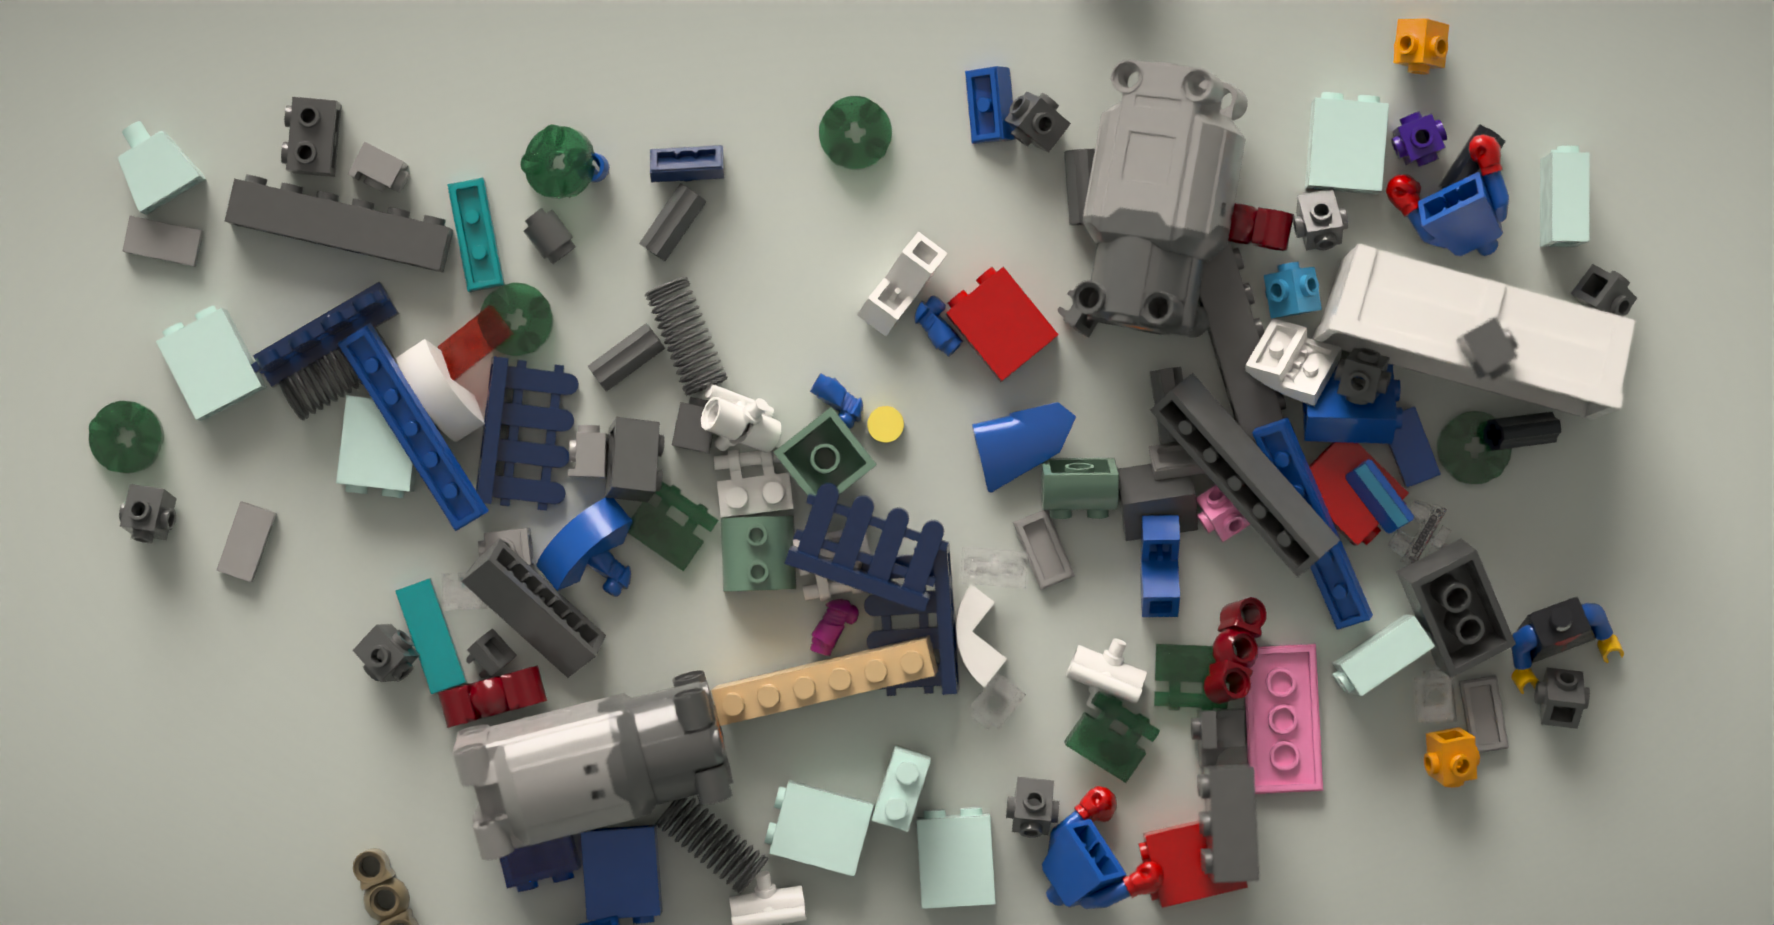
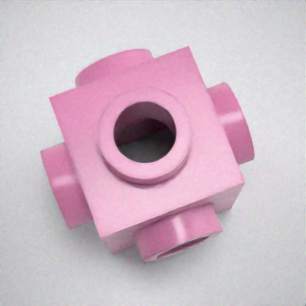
M1216 485L1196 497V502L1202 511L1197 515L1199 521L1208 533L1215 531L1222 542L1250 525Z

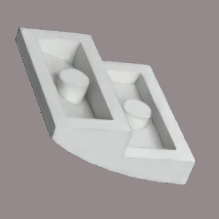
M1272 318L1246 363L1245 371L1268 387L1288 397L1315 406L1341 359V347L1307 338V327Z

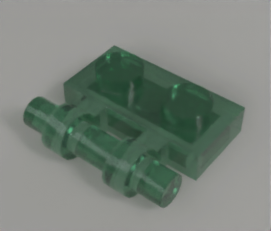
M662 481L660 491L655 493L662 498L661 502L657 507L649 502H642L631 518L633 521L628 533L684 572L705 542L693 534L698 525H701L709 532H712L719 520L709 514V509L703 504L699 503V505H696L680 494L682 492L680 488L674 484L670 487ZM671 506L689 517L684 526L666 515Z
M1155 644L1154 680L1169 681L1168 692L1154 691V706L1168 707V710L1180 711V707L1201 708V710L1228 708V702L1222 704L1214 703L1208 699L1204 691V681L1210 674L1209 665L1216 663L1212 656V646ZM1181 682H1202L1201 693H1182L1180 690Z
M1098 691L1094 695L1091 704L1102 710L1100 715L1096 719L1084 712L1064 740V743L1070 749L1127 783L1147 754L1145 749L1136 743L1141 736L1153 742L1160 730L1150 724V719L1141 713L1136 715L1123 707V702L1116 697L1111 696L1109 698ZM1114 719L1129 727L1124 736L1109 727Z

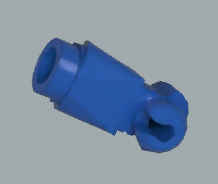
M935 295L930 296L927 302L921 301L918 305L914 318L915 324L920 323L925 332H927L935 349H939L949 357L964 341L939 316L946 308L945 303Z
M820 373L810 392L836 411H839L838 416L849 429L853 428L854 422H859L863 415L864 405L862 398L857 399L847 392L846 388L835 377H827Z
M609 550L589 558L587 566L607 578L602 587L606 593L617 597L621 594L622 589H628L631 581L629 565L626 567L622 565Z

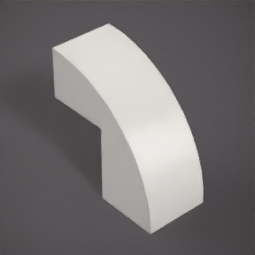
M918 232L902 251L885 278L866 300L857 316L884 336H887L948 253Z
M424 339L396 358L401 372L431 420L454 442H458L485 424L476 396L451 379L442 351Z
M971 584L966 590L958 608L956 640L965 666L977 682L985 688L1007 658L972 632L995 602Z

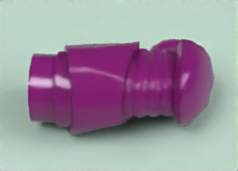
M846 599L831 600L825 604L827 609L822 617L823 619L819 621L811 633L812 644L810 650L831 656L832 650L845 627V622L851 625L857 621L859 610Z

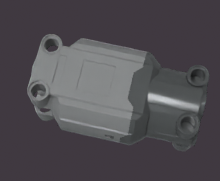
M1123 60L1113 68L1111 74L1112 84L1122 93V99L1119 103L1101 114L1082 220L1092 240L1097 245L1091 281H1083L1075 287L1072 294V302L1079 312L1088 315L1087 320L1128 327L1133 330L1159 335L1176 334L1191 338L1198 337L1209 326L1207 311L1203 307L1198 306L1205 263L1211 261L1227 247L1246 141L1232 120H1237L1244 115L1248 107V100L1240 89L1231 84L1221 82L1217 76L1201 68L1185 67L1166 62L1151 63ZM1134 72H1138L1137 83L1129 88V77ZM1231 93V104L1227 108L1221 109L1223 97Z
M697 670L680 674L672 679L674 688L634 698L621 693L491 727L487 724L476 725L458 732L455 745H453V756L461 785H474L479 805L475 810V815H473V829L481 858L483 860L501 858L512 853L516 848L647 816L652 813L656 805L698 795L699 802L702 805L715 804L729 799L732 796L730 784H733V778L724 745L722 727L719 724L705 672Z

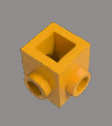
M1398 19L1393 63L1407 66L1408 73L1421 75L1429 74L1430 69L1445 68L1448 52L1449 24L1431 19Z
M1460 727L1426 733L1427 753L1424 754L1423 760L1425 770L1430 777L1441 783L1444 787L1450 788L1460 787L1464 785V781L1477 779V766L1480 763V754L1476 746L1475 736Z

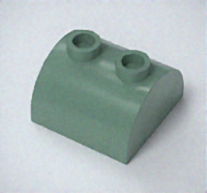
M832 407L774 451V454L807 496L809 493L816 495L819 487L825 483L836 485L841 494L877 465Z
M1050 458L1041 463L1042 509L1050 510V517L1055 519L1071 518L1072 510H1087V517L1093 519L1109 517V510H1117L1119 474L1115 459Z
M794 516L721 518L723 591L796 589V568L784 564L791 545H793L795 535Z

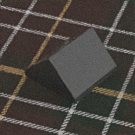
M1151 464L1117 469L1119 474L1118 496L1126 541L1141 539L1142 516L1179 515L1180 533L1198 530L1196 493L1191 475L1155 480Z

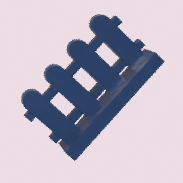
M377 282L253 355L256 362L251 364L255 373L260 371L262 375L264 374L270 386L274 388L279 385V381L283 378L287 379V376L293 377L294 371L299 373L302 367L306 369L309 367V363L313 365L316 363V359L320 361L323 359V355L328 356L330 351H337V346L339 347L337 343L362 327L371 323L376 328L397 316L399 312L382 283Z
M494 356L491 358L476 491L485 504H491L492 497L500 498V505L510 506V499L538 502L537 510L547 511L548 504H558L565 498L564 487L557 482H550L552 467L562 468L569 462L568 450L562 446H556L555 438L556 431H568L574 424L572 413L568 410L559 409L561 395H572L577 391L578 380L573 374L563 373L564 365L555 364L554 371L526 368L527 361L517 360V365L514 367L508 366L509 358ZM505 388L514 389L512 403L504 402ZM523 390L550 393L549 408L522 405ZM501 424L509 425L508 440L499 439ZM519 427L546 430L545 444L517 441ZM496 461L505 462L503 476L495 475ZM515 463L542 466L541 480L513 477Z
M832 483L821 485L816 495L809 493L806 503L812 505L805 529L804 531L796 529L794 539L800 541L799 546L791 545L784 564L925 612L931 594L924 591L926 585L933 587L936 577L931 576L930 572L938 550L946 552L949 543L942 540L944 535L943 524L938 520L932 519L923 525L921 532L908 528L909 514L901 507L890 510L886 520L873 516L874 502L867 495L856 497L851 507L837 503L840 495L839 489ZM833 513L848 517L839 543L825 539ZM868 525L882 529L874 555L860 551ZM903 537L917 542L909 568L895 563ZM821 548L834 552V558L830 559L819 555ZM856 560L870 565L869 570L865 571L854 567ZM894 573L905 577L903 584L889 579L890 574Z
M948 544L946 552L942 550L937 552L930 572L931 576L936 577L935 590H927V585L924 591L931 593L925 612L873 594L869 595L864 602L866 613L870 616H881L882 629L872 631L867 637L866 643L869 649L930 635L933 650L939 649L940 663H937L938 672L935 676L880 688L886 689L887 696H896V688L924 687V694L934 693V686H942V695L957 694L960 689L950 544ZM897 555L895 563L909 568L913 555ZM863 563L861 569L868 571L870 565ZM891 573L889 579L905 578ZM929 613H937V626H929ZM919 614V627L892 629V615Z

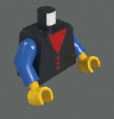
M1573 597L1529 614L1517 628L1516 632L1513 633L1512 636L1516 645L1511 647L1516 670L1512 673L1511 678L1520 693L1524 694L1523 689L1527 683L1530 682L1535 689L1536 683L1539 681L1530 668L1534 662L1596 639L1598 640V649L1605 663H1609L1607 655L1610 652L1618 651L1622 658L1624 651L1618 637L1613 634L1603 608L1596 603L1581 604L1578 597Z

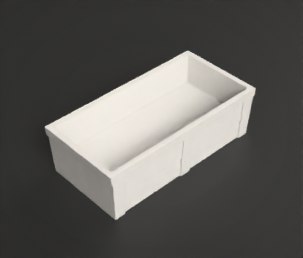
M1358 244L1340 260L1320 324L1315 328L1312 340L1341 347V351L1351 353L1354 347L1358 349H1372L1380 353V355L1390 357L1388 364H1393L1394 366L1594 420L1621 409L1624 395L1621 394L1636 320ZM1496 317L1502 329L1505 330L1507 328L1514 336L1518 348L1515 350L1518 357L1509 362L1512 367L1510 371L1494 380L1491 379L1489 374L1478 379L1456 340L1468 331Z

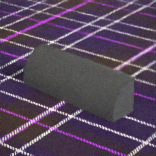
M501 539L491 545L477 559L461 581L567 678L597 656L606 637L598 627Z

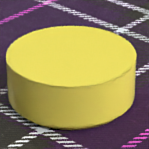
M881 406L872 411L868 418L867 427L870 435L875 440L889 443L895 441L902 434L904 421L900 412L895 408Z

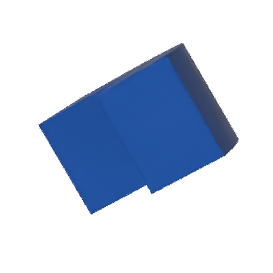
M603 498L577 515L558 532L542 552L536 566L557 591L580 582L589 558L623 544L633 520L614 498Z
M1179 515L1142 516L1140 551L1142 617H1178L1180 605L1178 567L1180 547Z

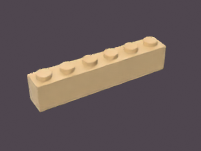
M930 635L720 684L711 691L719 724L723 726L932 677L938 672Z

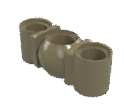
M377 848L367 849L360 853L353 862V873L360 881L361 890H365L363 902L365 910L370 917L380 922L377 925H395L399 923L419 925L413 918L412 909H408L410 902L408 889L402 881L393 877L396 874L390 867V860L387 854ZM372 856L380 862L381 867L378 875L372 876L364 871L362 865L365 857ZM381 890H389L394 894L396 902L393 908L385 909L380 906L377 898Z

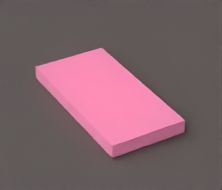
M1316 644L1259 646L1258 658L1250 668L1253 670V674L1250 677L1251 689L1244 697L1247 764L1254 767L1255 794L1323 791Z

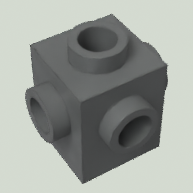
M1027 91L1012 103L1009 109L1010 113L1005 118V121L1014 128L1011 132L1013 137L1027 147L1032 143L1046 152H1050L1071 124L1056 111L1059 105L1052 98L1044 93L1036 96Z
M1334 189L1297 195V216L1293 217V226L1296 237L1303 238L1306 251L1312 249L1328 250L1342 244L1343 230L1348 229V219L1345 208L1338 207Z
M1594 264L1591 265L1571 292L1584 307L1622 317L1629 313L1632 305L1637 300V297L1628 289L1630 282L1624 276L1614 270L1609 273Z
M1354 347L1346 360L1340 359L1335 380L1340 381L1337 393L1345 395L1348 401L1355 404L1365 405L1368 402L1374 403L1380 393L1386 394L1391 379V373L1387 372L1390 357L1380 355V353L1372 349H1358Z
M130 484L126 501L122 503L119 510L120 527L131 534V539L138 542L152 543L153 538L167 540L169 530H172L176 520L174 508L177 498L165 489Z
M392 624L375 625L352 650L365 664L363 666L365 672L372 679L380 682H399L412 672L414 668L412 663L420 656L412 647L414 645L412 639L405 632L397 630Z
M1547 667L1543 682L1537 681L1534 693V702L1540 704L1541 724L1578 729L1583 709L1588 708L1590 699V688L1584 687L1583 672Z
M1017 777L1015 796H1008L1006 818L1013 819L1012 832H1019L1022 836L1036 838L1041 835H1048L1051 823H1058L1059 801L1053 800L1054 780Z

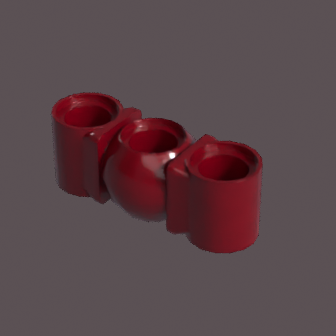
M1234 203L1228 241L1240 244L1252 243L1253 246L1287 251L1294 214L1258 207L1257 210L1253 206Z
M1249 597L1226 604L1220 612L1221 624L1217 631L1221 633L1212 644V656L1216 663L1209 665L1210 674L1204 681L1205 694L1214 703L1222 704L1243 698L1251 689L1250 677L1253 674V670L1250 668L1258 658V644L1255 638L1261 637V627L1267 619L1266 608L1257 598ZM1241 611L1245 616V621L1242 618ZM1234 646L1236 647V650H1237V656H1236V654H1235V652H1234V649H1233ZM1226 680L1229 684V690L1226 687Z
M538 665L438 692L447 728L548 701Z

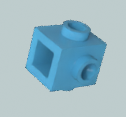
M1299 262L1277 265L1278 272L1264 275L1265 294L1268 299L1271 319L1322 310L1319 282L1316 277L1315 267L1300 268Z

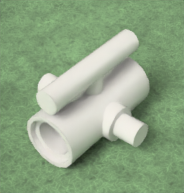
M714 384L707 386L705 397L710 400L702 412L701 425L704 430L720 435L715 440V446L719 450L726 451L730 446H736L738 443L765 453L771 452L776 447L781 435V423L772 418L774 413L773 407L768 406L760 398L755 401Z
M1114 638L1109 650H1104L1103 654L1081 645L1077 646L1066 677L1089 686L1090 696L1086 703L1088 707L1100 710L1103 700L1108 699L1109 695L1133 704L1138 702L1147 671L1124 663L1125 658L1122 654L1127 645L1124 641Z
M769 871L758 872L756 875L757 886L754 888V893L729 896L732 925H782L807 920L803 886L797 885L776 889V885L771 882Z

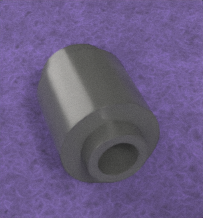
M541 208L525 220L529 227L523 232L544 259L548 257L552 264L576 247L571 241L573 236L553 210L546 213Z

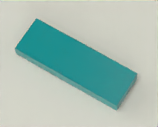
M482 177L447 184L468 292L505 286L485 179Z
M429 578L395 590L416 652L420 655L418 658L431 694L467 682L432 579Z

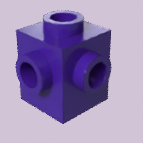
M1420 111L1399 119L1402 126L1392 131L1394 138L1391 139L1397 157L1399 159L1403 158L1405 165L1417 162L1418 167L1438 160L1437 153L1446 148L1443 141L1447 140V134L1440 120L1435 121L1432 113L1422 117ZM1417 131L1424 132L1427 139L1425 144H1420L1416 141L1415 135Z

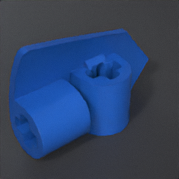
M1059 402L1013 412L1006 417L972 424L987 491L989 493L994 492L1060 453L1076 416Z

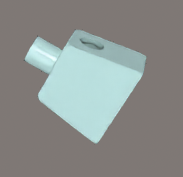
M141 121L131 124L122 131L131 149L121 154L118 160L139 212L148 215L205 180L204 175L167 133L160 131L150 137Z

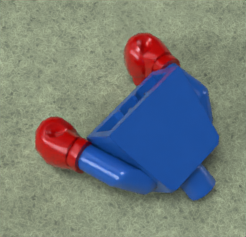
M1483 134L1475 136L1469 142V154L1472 160L1478 163L1481 173L1479 171L1422 200L1419 197L1421 185L1410 175L1398 174L1389 180L1386 188L1389 201L1401 211L1404 217H1408L1421 240L1425 243L1443 249L1447 248L1456 256H1463L1475 249L1482 256L1491 255L1496 251L1498 247L1497 239L1503 234L1501 222L1507 218L1509 194L1501 173L1503 170L1501 165V148L1494 137Z
M1096 786L1089 790L1080 803L1074 807L1075 811L1056 825L1050 832L1048 854L1042 863V870L1052 884L1048 888L1046 895L1054 905L1062 906L1065 904L1069 908L1081 905L1085 909L1107 908L1130 896L1134 898L1138 895L1155 893L1163 886L1164 872L1162 866L1155 861L1143 862L1137 866L1136 872L1127 876L1093 822L1095 821L1108 822L1111 820L1117 809L1116 796L1107 787Z

